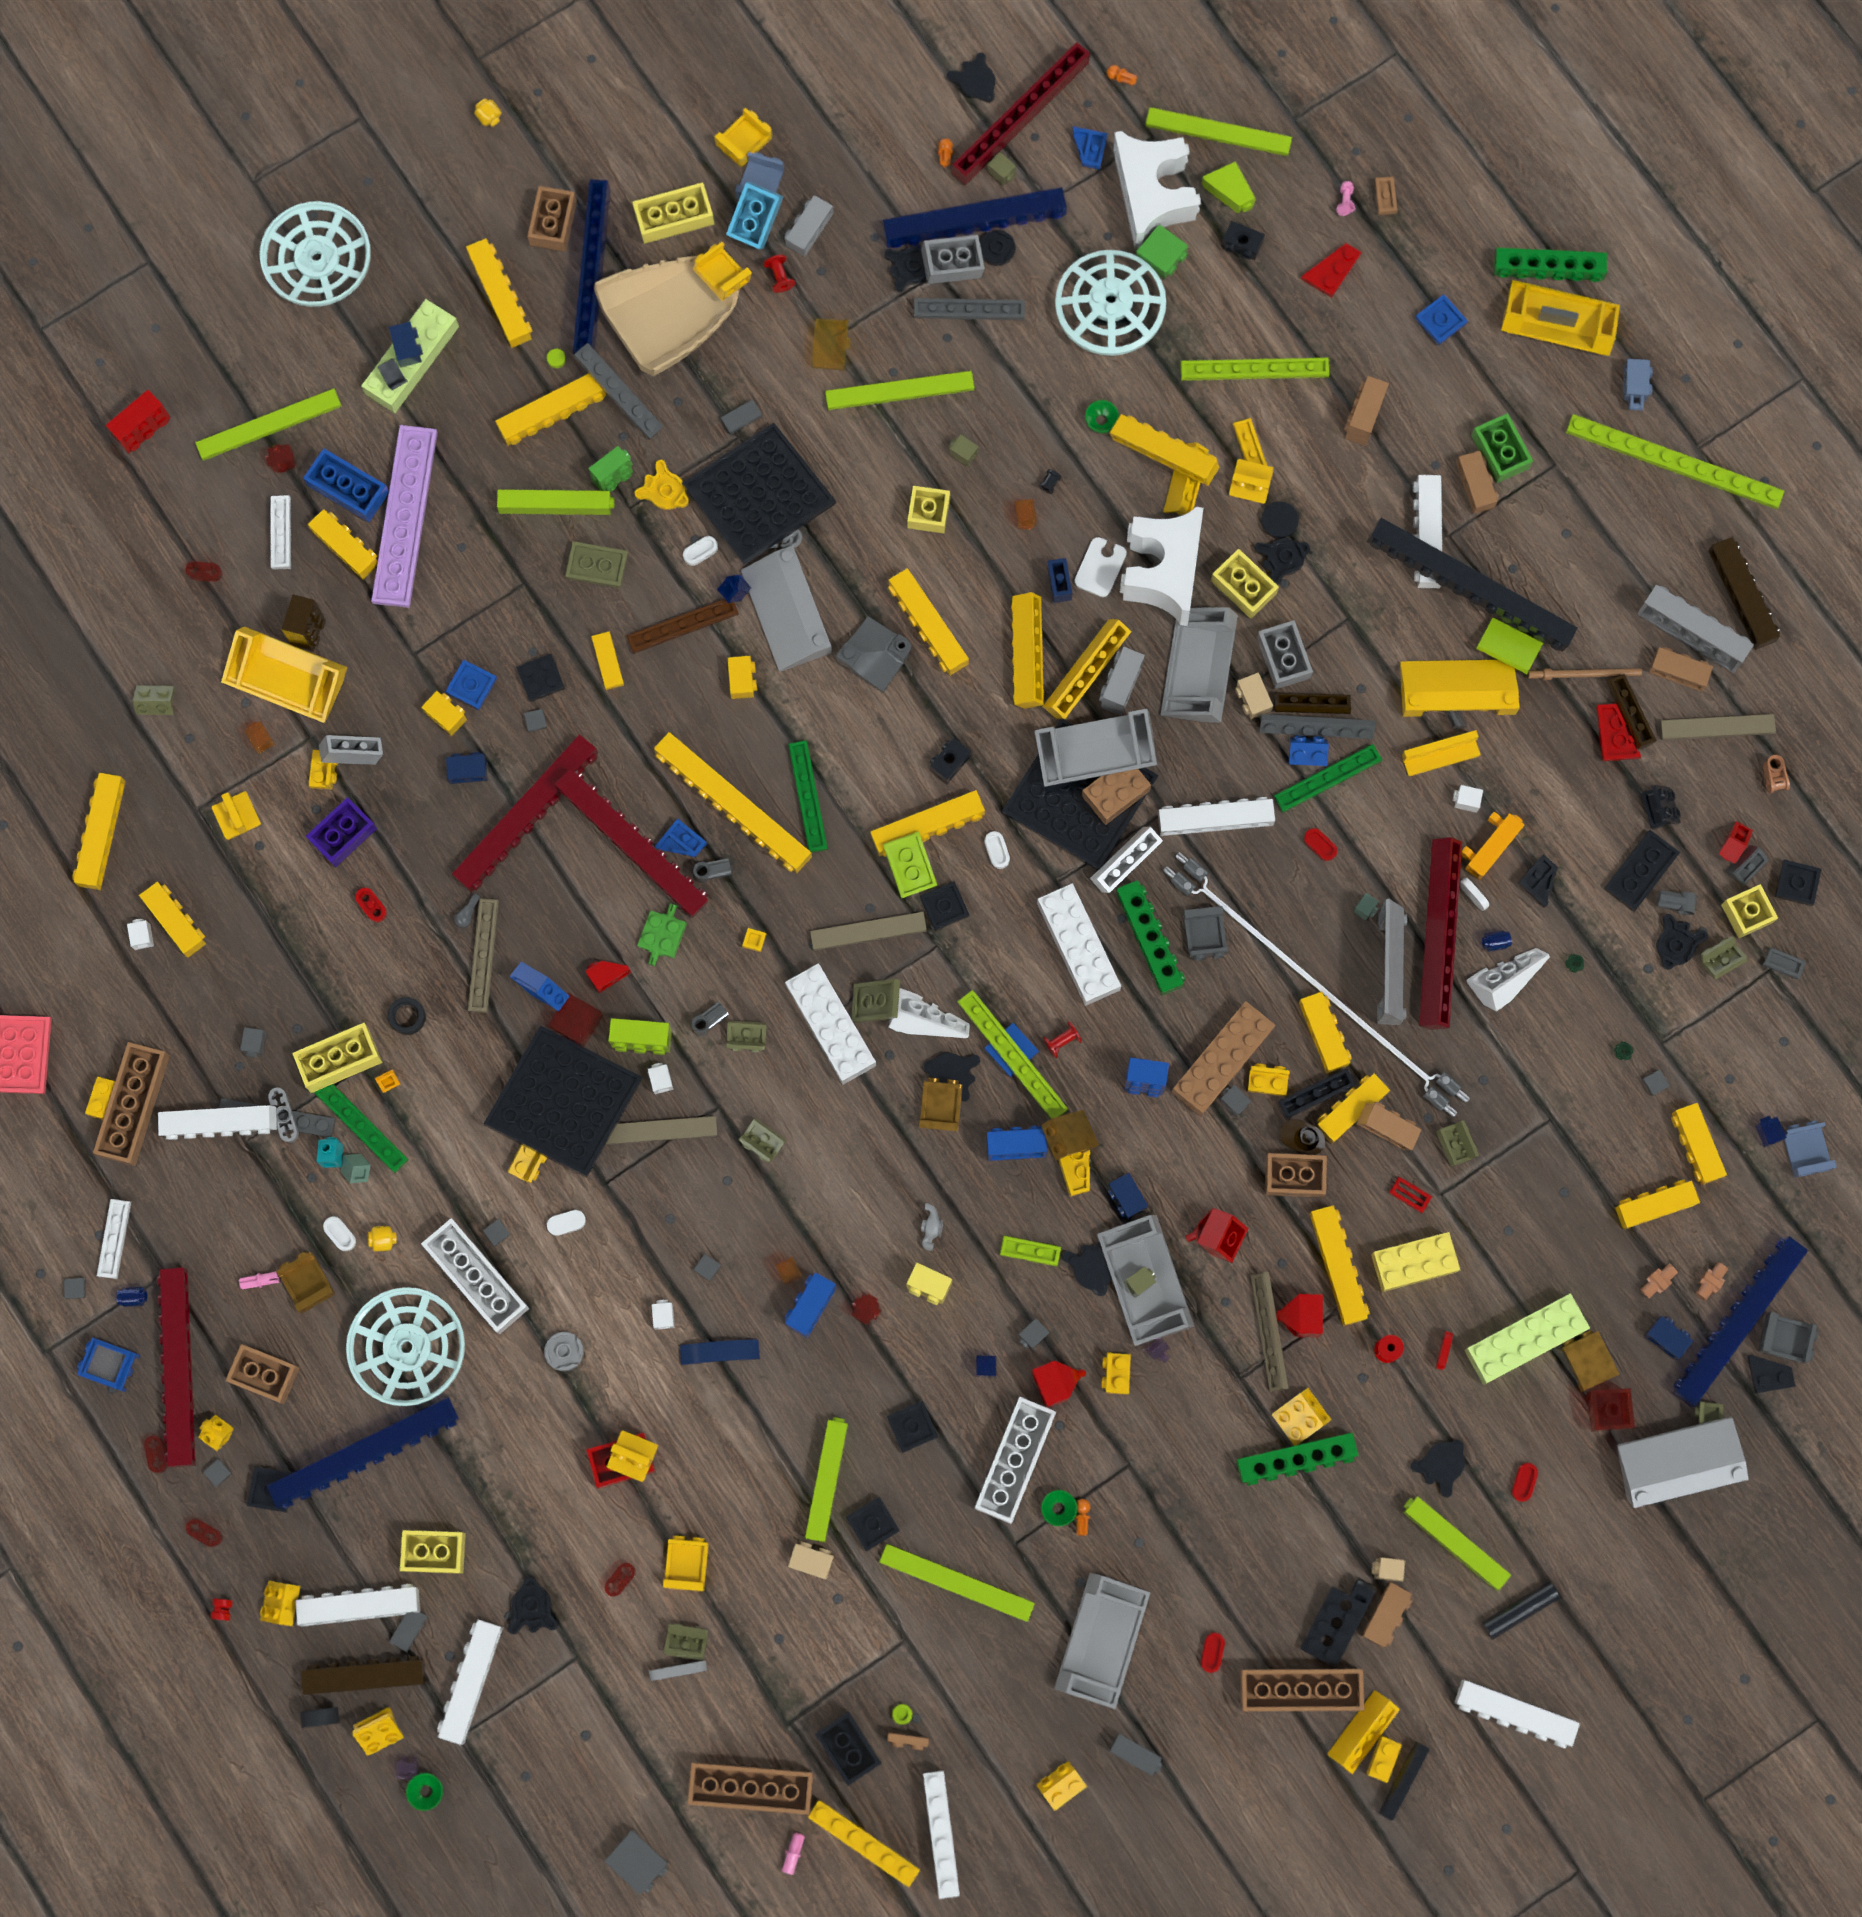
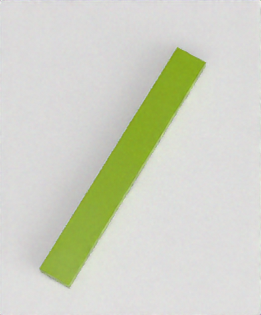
M1151 107L1149 108L1146 127L1288 156L1292 140L1290 136Z
M1329 358L1181 361V380L1329 377Z
M972 371L827 390L825 393L828 410L973 391L974 383Z
M331 389L195 443L204 461L342 406L335 389Z
M971 990L957 1001L1049 1118L1053 1119L1065 1114L1069 1109L976 993Z
M886 1544L879 1562L1028 1622L1035 1604L889 1544Z

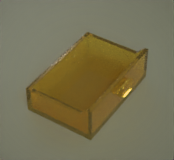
M816 318L812 368L845 371L847 349H850L851 338H848L849 319L832 320Z

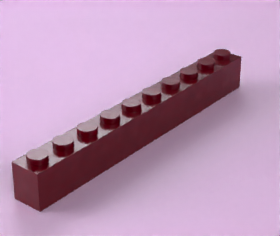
M1076 42L952 164V175L966 186L1089 64L1090 53Z
M579 734L452 873L454 879L471 893L473 890H478L483 884L482 880L486 876L493 874L496 869L495 866L508 857V852L520 844L524 834H529L533 830L535 822L538 819L542 820L547 814L546 810L559 801L561 793L555 788V783L570 768L573 771L578 770L583 775L587 765H591L596 761L598 757L597 748Z
M570 768L555 783V788L684 912L693 918L708 903L706 892L701 888H695L693 886L694 881L688 875L683 876L679 872L681 869L674 862L669 863L665 859L667 857L666 854L659 848L656 850L652 846L653 842L646 835L642 837L638 833L639 829L632 822L629 824L624 820L625 815L619 809L615 811L610 806L612 803L605 796L601 798L596 793L598 789L592 783L587 784L583 780L585 777L578 770L573 771Z
M1452 837L1432 839L1419 1016V1026L1430 1030L1450 1028L1462 841Z
M184 1267L160 1269V1275L157 1276L158 1286H161L158 1303L162 1310V1314H159L160 1326L162 1325L160 1344L163 1345V1353L160 1355L161 1364L164 1365L161 1381L162 1384H165L162 1402L166 1408V1412H163V1422L166 1424L164 1443L167 1444V1452L164 1454L165 1463H168V1467L171 1468L196 1466L188 1270Z

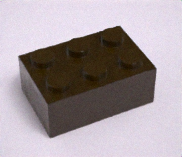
M293 594L281 630L291 645L314 652L315 646L319 645V633L321 629H324L326 619L315 600Z

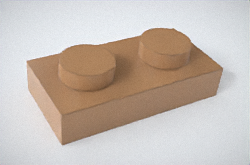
M1394 177L1375 178L1378 215L1397 214Z
M889 1733L888 1741L892 1742L891 1746L903 1747V1744H910L911 1749L923 1750V1747H928L929 1738Z

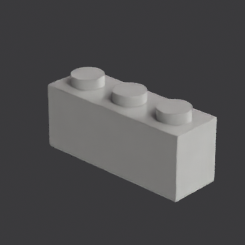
M815 195L811 200H808L804 206L803 213L796 217L793 228L789 229L785 234L786 247L805 257L834 214L833 205Z
M326 735L319 744L322 763L376 765L383 756L381 738Z

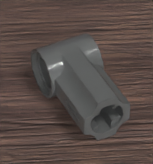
M728 858L707 863L699 862L693 868L694 878L700 883L732 875ZM699 869H705L707 871V874L704 876H699L697 874V871Z
M1660 890L1657 897V907L1676 910L1683 915H1694L1697 895L1690 892L1674 893Z
M717 1002L703 1014L696 1016L692 1021L694 1034L700 1037L705 1036L709 1033L710 1029L728 1017L729 1014L723 1005ZM699 1022H703L706 1024V1027L700 1030L696 1028V1025Z

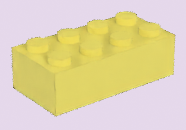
M703 183L632 202L644 244L714 225L712 210Z
M365 1023L293 1053L305 1087L310 1093L383 1063L371 1032Z
M1449 1232L1375 1251L1371 1254L1382 1292L1457 1273L1460 1270Z

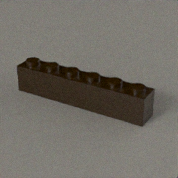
M1733 537L1712 544L1708 552L1750 641L1754 644V649L1757 650L1775 643L1780 637V630L1776 624L1774 625L1772 613L1764 604V596L1756 587V579L1748 570V562L1740 553L1739 543Z
M419 1656L407 1657V1661L399 1662V1658L387 1659V1663L380 1664L379 1660H368L367 1665H359V1661L347 1662L346 1667H339V1663L327 1664V1668L319 1669V1665L307 1666V1670H301L302 1695L426 1684L425 1660H419Z

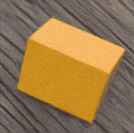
M393 1069L375 1078L383 1093L400 1085Z

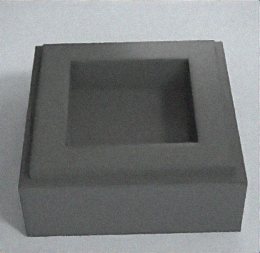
M543 709L524 713L529 733L547 728Z
M1661 1070L1642 1079L1652 1096L1670 1086Z
M499 1219L483 1230L495 1247L511 1235Z
M705 1254L694 1271L708 1281H711L721 1265Z
M85 1278L64 1279L65 1299L86 1298Z
M217 1459L203 1472L215 1487H218L232 1474L220 1459Z

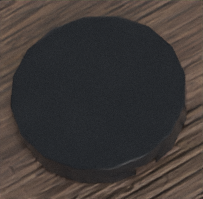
M995 230L987 232L980 241L982 258L989 265L1003 266L1014 257L1016 251L1013 237L1006 231Z
M1278 501L1271 503L1265 508L1262 513L1261 524L1267 535L1282 539L1295 532L1299 517L1292 505Z

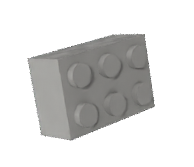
M978 235L927 240L923 243L921 251L928 284L982 278L985 268Z
M1295 620L1258 632L1257 641L1275 690L1311 679L1313 670Z
M1123 647L1122 652H1117L1113 666L1115 669H1110L1106 682L1107 686L1104 685L1100 693L1099 701L1102 702V709L1122 716L1142 669L1144 654Z

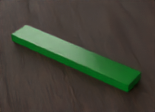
M807 740L788 743L808 850L811 853L828 850Z
M1374 744L1281 791L1274 795V799L1282 813L1382 762V758Z
M334 1084L314 1092L394 1173L409 1160Z

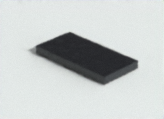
M1649 830L1604 887V890L1635 912L1680 852Z

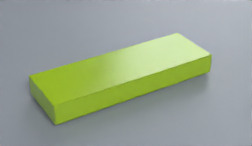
M1004 1236L1000 1256L1057 1267L1061 1247Z

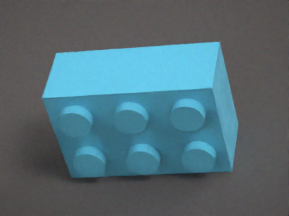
M746 182L726 235L755 248L763 249L784 196L752 182Z

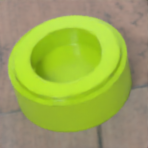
M552 349L547 354V361L552 368H561L566 362V357L562 350Z
M905 1704L897 1705L892 1713L894 1721L901 1725L910 1722L912 1719L911 1708Z

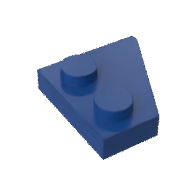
M1073 127V135L1082 166L1100 170L1108 133Z
M677 819L656 844L655 848L696 858L707 845V842L681 820Z

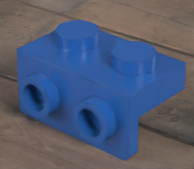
M1302 735L1290 738L1289 764L1327 766L1329 749L1327 739L1321 736H1314L1312 739Z

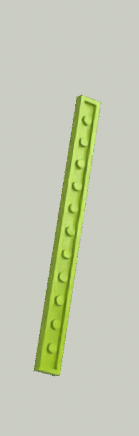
M1574 414L1566 431L1567 434L1776 510L1779 508L1784 494V490Z

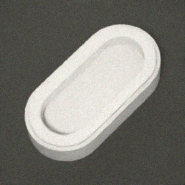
M705 536L687 547L683 552L684 561L688 565L695 566L714 555L718 549L716 539L711 536Z
M996 831L988 833L985 837V846L990 861L995 868L1003 869L1008 866L1010 861L1004 838Z
M1464 877L1460 880V887L1473 903L1482 911L1487 909L1489 902L1468 878Z
M579 1210L569 1211L551 1217L547 1222V1229L552 1235L560 1236L582 1229L586 1223V1218Z
M334 1216L325 1220L323 1225L324 1231L334 1244L342 1251L352 1250L356 1245V1238L342 1220Z

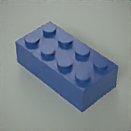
M324 448L303 477L309 488L367 522L371 521L389 494V490L384 483Z

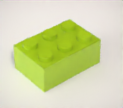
M611 1018L609 1043L612 1048H615V1051L626 1052L629 1049L640 1054H645L646 1051H653L655 1055H665V1052L670 1053L672 1029L669 1023Z

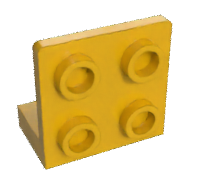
M1309 1388L1272 1413V1416L1294 1446L1332 1420Z

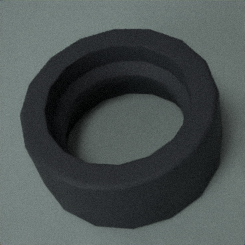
M402 997L390 1005L388 1021L391 1027L398 1033L412 1035L419 1032L424 1026L426 1013L423 1006L416 999ZM404 1005L413 1006L418 1012L416 1023L410 1027L400 1026L396 1021V1012Z
M338 1707L300 1712L302 1728L340 1723Z

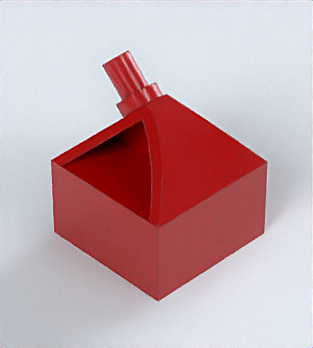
M1213 1208L1201 1219L1197 1228L1193 1230L1194 1232L1186 1235V1239L1188 1242L1197 1239V1244L1212 1256L1233 1263L1249 1228L1232 1214Z
M1323 1294L1297 1295L1285 1307L1276 1312L1277 1321L1282 1322L1294 1337L1319 1338L1323 1334Z
M1057 1361L1037 1367L1031 1372L1043 1403L1048 1409L1068 1401L1077 1382L1086 1376L1084 1369H1073Z

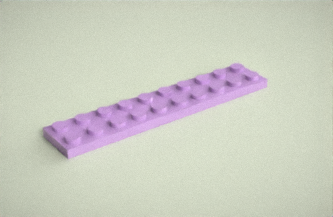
M400 425L372 595L373 604L410 608L437 440V429Z

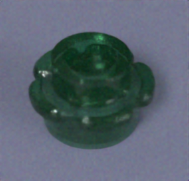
M1571 954L1568 956L1565 965L1569 968L1570 972L1577 973L1583 970L1584 959L1580 955Z
M1627 1042L1617 1044L1614 1048L1615 1056L1619 1060H1629L1633 1054L1632 1046Z

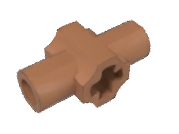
M1717 1262L1712 1270L1708 1269L1698 1282L1701 1286L1695 1293L1696 1296L1706 1301L1711 1293L1716 1294L1725 1282L1723 1276L1728 1271V1268L1722 1263Z
M1670 1263L1662 1270L1658 1268L1646 1279L1648 1282L1640 1289L1641 1292L1648 1299L1656 1292L1662 1293L1672 1284L1670 1280L1678 1273L1677 1270Z

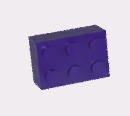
M347 797L310 831L306 838L336 868L377 828Z

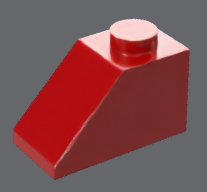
M1736 821L1724 841L1719 855L1726 861L1736 864L1747 847L1753 830Z
M606 961L593 962L587 967L588 970L585 971L599 994L632 973L627 965Z

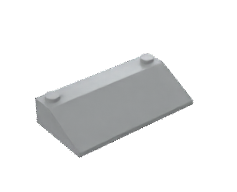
M793 545L775 551L741 570L779 672L832 653L830 641Z
M1229 607L1190 608L1188 626L1180 625L1176 620L1161 709L1162 716L1199 722H1221L1238 615Z
M1149 710L1128 712L1129 715L1057 729L1049 727L1035 730L1044 786L1156 766L1157 759Z
M1390 899L1385 900L1378 914V930L1385 931L1384 996L1377 1005V1024L1401 1025L1403 1020H1406V1008H1403L1404 926L1407 925V914H1404L1403 907Z
M1149 1215L1097 1234L1135 1346L1194 1327L1157 1215ZM1144 1266L1147 1269L1150 1268L1156 1276V1283L1134 1298L1123 1282Z
M1732 1417L1617 1445L1626 1498L1633 1508L1749 1480L1746 1461Z
M1089 1574L1054 1689L1113 1709L1116 1708L1150 1592L1102 1575Z

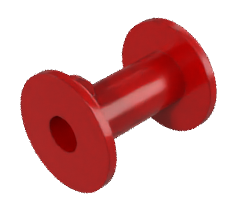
M776 255L764 262V267L772 268L777 283L773 286L772 290L775 293L788 291L796 284L793 279H787L782 266L787 260L785 255Z
M1069 1021L1067 1022L1069 1029L1054 1039L1048 1041L1045 1036L1043 1037L1045 1045L1055 1059L1058 1058L1057 1053L1059 1049L1075 1038L1079 1043H1082L1078 1032Z
M1386 1335L1376 1343L1374 1352L1377 1359L1381 1362L1391 1363L1401 1357L1404 1352V1344L1399 1337Z

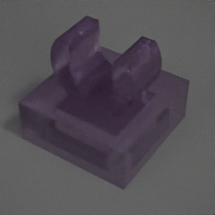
M1161 1338L1145 1349L1149 1357L1154 1360L1158 1358L1165 1363L1170 1359L1165 1353L1170 1347Z
M403 1756L401 1761H397L396 1777L398 1779L411 1780L418 1775L416 1757L413 1758L412 1763L406 1762V1756Z

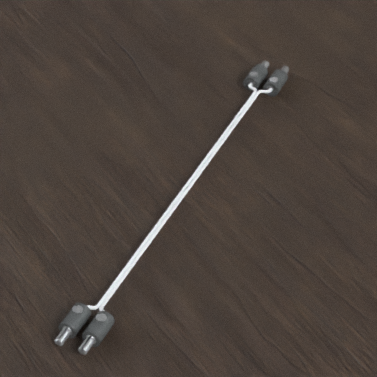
M1180 852L1176 855V858L1184 864L1183 869L1201 883L1205 879L1204 889L1194 891L1197 886L1180 871L1176 874L1168 866L1164 868L1163 871L1172 878L1170 882L1188 897L1191 893L1198 894L1202 891L1219 906H1223V909L1320 992H1323L1325 996L1327 995L1333 1003L1426 1081L1424 1086L1426 1093L1423 1097L1440 1112L1444 1109L1452 1117L1457 1114V1111L1448 1105L1450 1100L1433 1086L1429 1090L1427 1089L1429 1080L1438 1077L1436 1083L1452 1097L1457 1095L1465 1103L1468 1102L1470 1097L1460 1090L1462 1086L1445 1071L1441 1076L1435 1074L1429 1077L1207 889L1208 879L1206 876L1209 874V871L1193 858L1187 859Z

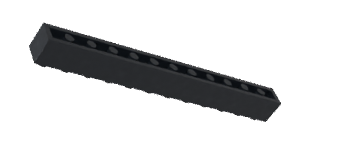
M1382 517L1377 521L1366 541L1372 548L1382 550L1390 558L1403 562L1406 567L1416 569L1422 576L1432 578L1438 585L1446 586L1456 595L1469 599L1472 604L1482 606L1488 613L1498 615L1504 622L1517 626L1520 631L1532 634L1535 639L1548 643L1554 650L1563 652L1570 645L1578 627Z

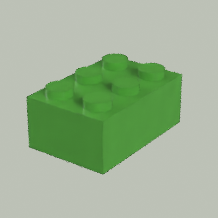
M1508 413L1474 428L1471 437L1481 455L1485 456L1487 467L1496 484L1530 469L1533 459Z

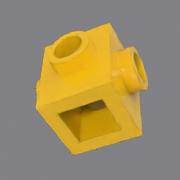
M214 1415L210 1420L206 1419L200 1426L201 1433L198 1438L218 1451L229 1441L234 1428L217 1415Z

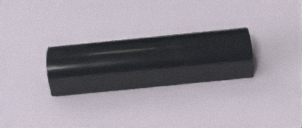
M1346 1068L1278 1101V1106L1282 1115L1287 1120L1356 1086Z
M1548 1581L1481 1623L1491 1640H1494L1560 1599V1596L1553 1584Z
M1415 1741L1378 1814L1390 1821L1394 1820L1429 1752L1428 1747Z

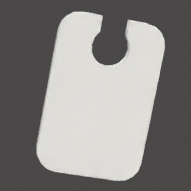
M1098 537L1092 540L1075 577V585L1099 597H1106L1109 595L1125 560L1126 550L1116 544L1113 550L1114 554L1108 558L1104 557L1101 554V550L1105 547L1107 540Z

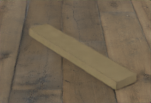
M1774 714L1660 721L1662 740L1776 733Z
M479 898L468 1004L469 1012L488 1013L499 900Z
M919 912L810 931L813 950L816 951L927 932L924 913Z
M716 1116L621 1123L616 1125L606 1145L718 1136Z
M1262 1272L1251 1275L1269 1388L1270 1392L1288 1389L1270 1276L1269 1272Z

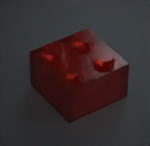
M567 993L570 997L561 1009L556 1011L548 1026L559 1035L585 1047L603 1014L595 1007Z
M1631 1388L1587 1392L1591 1432L1635 1428Z

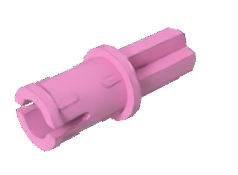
M276 1271L265 1274L257 1273V1275L239 1279L241 1289L258 1286L262 1288L264 1285L280 1283Z
M794 1832L789 1849L785 1852L787 1856L781 1870L782 1872L794 1875L798 1857H801L800 1851L805 1838L803 1834Z

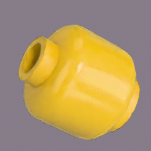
M485 98L475 106L474 114L483 126L491 125L493 127L500 122L499 117L502 112L493 100Z
M390 1226L372 1227L371 1231H368L367 1234L368 1247H371L375 1252L390 1251L393 1244H396L397 1241L396 1232H392Z

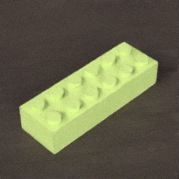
M425 299L410 320L412 327L417 328L419 338L416 339V342L421 344L423 355L420 356L422 362L400 368L392 344L362 384L365 395L393 413L397 412L459 328L455 317ZM392 358L408 381L394 390L389 389L378 370L379 365Z
M1570 1293L1470 1346L1464 1351L1484 1385L1590 1329Z

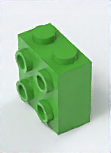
M1159 224L1137 250L1136 256L1148 263L1157 275L1165 280L1168 275L1172 276L1178 263H1183L1187 258L1188 245Z
M617 446L589 468L592 481L600 491L612 492L617 487V484L631 477L633 473L631 466L633 464L629 453Z

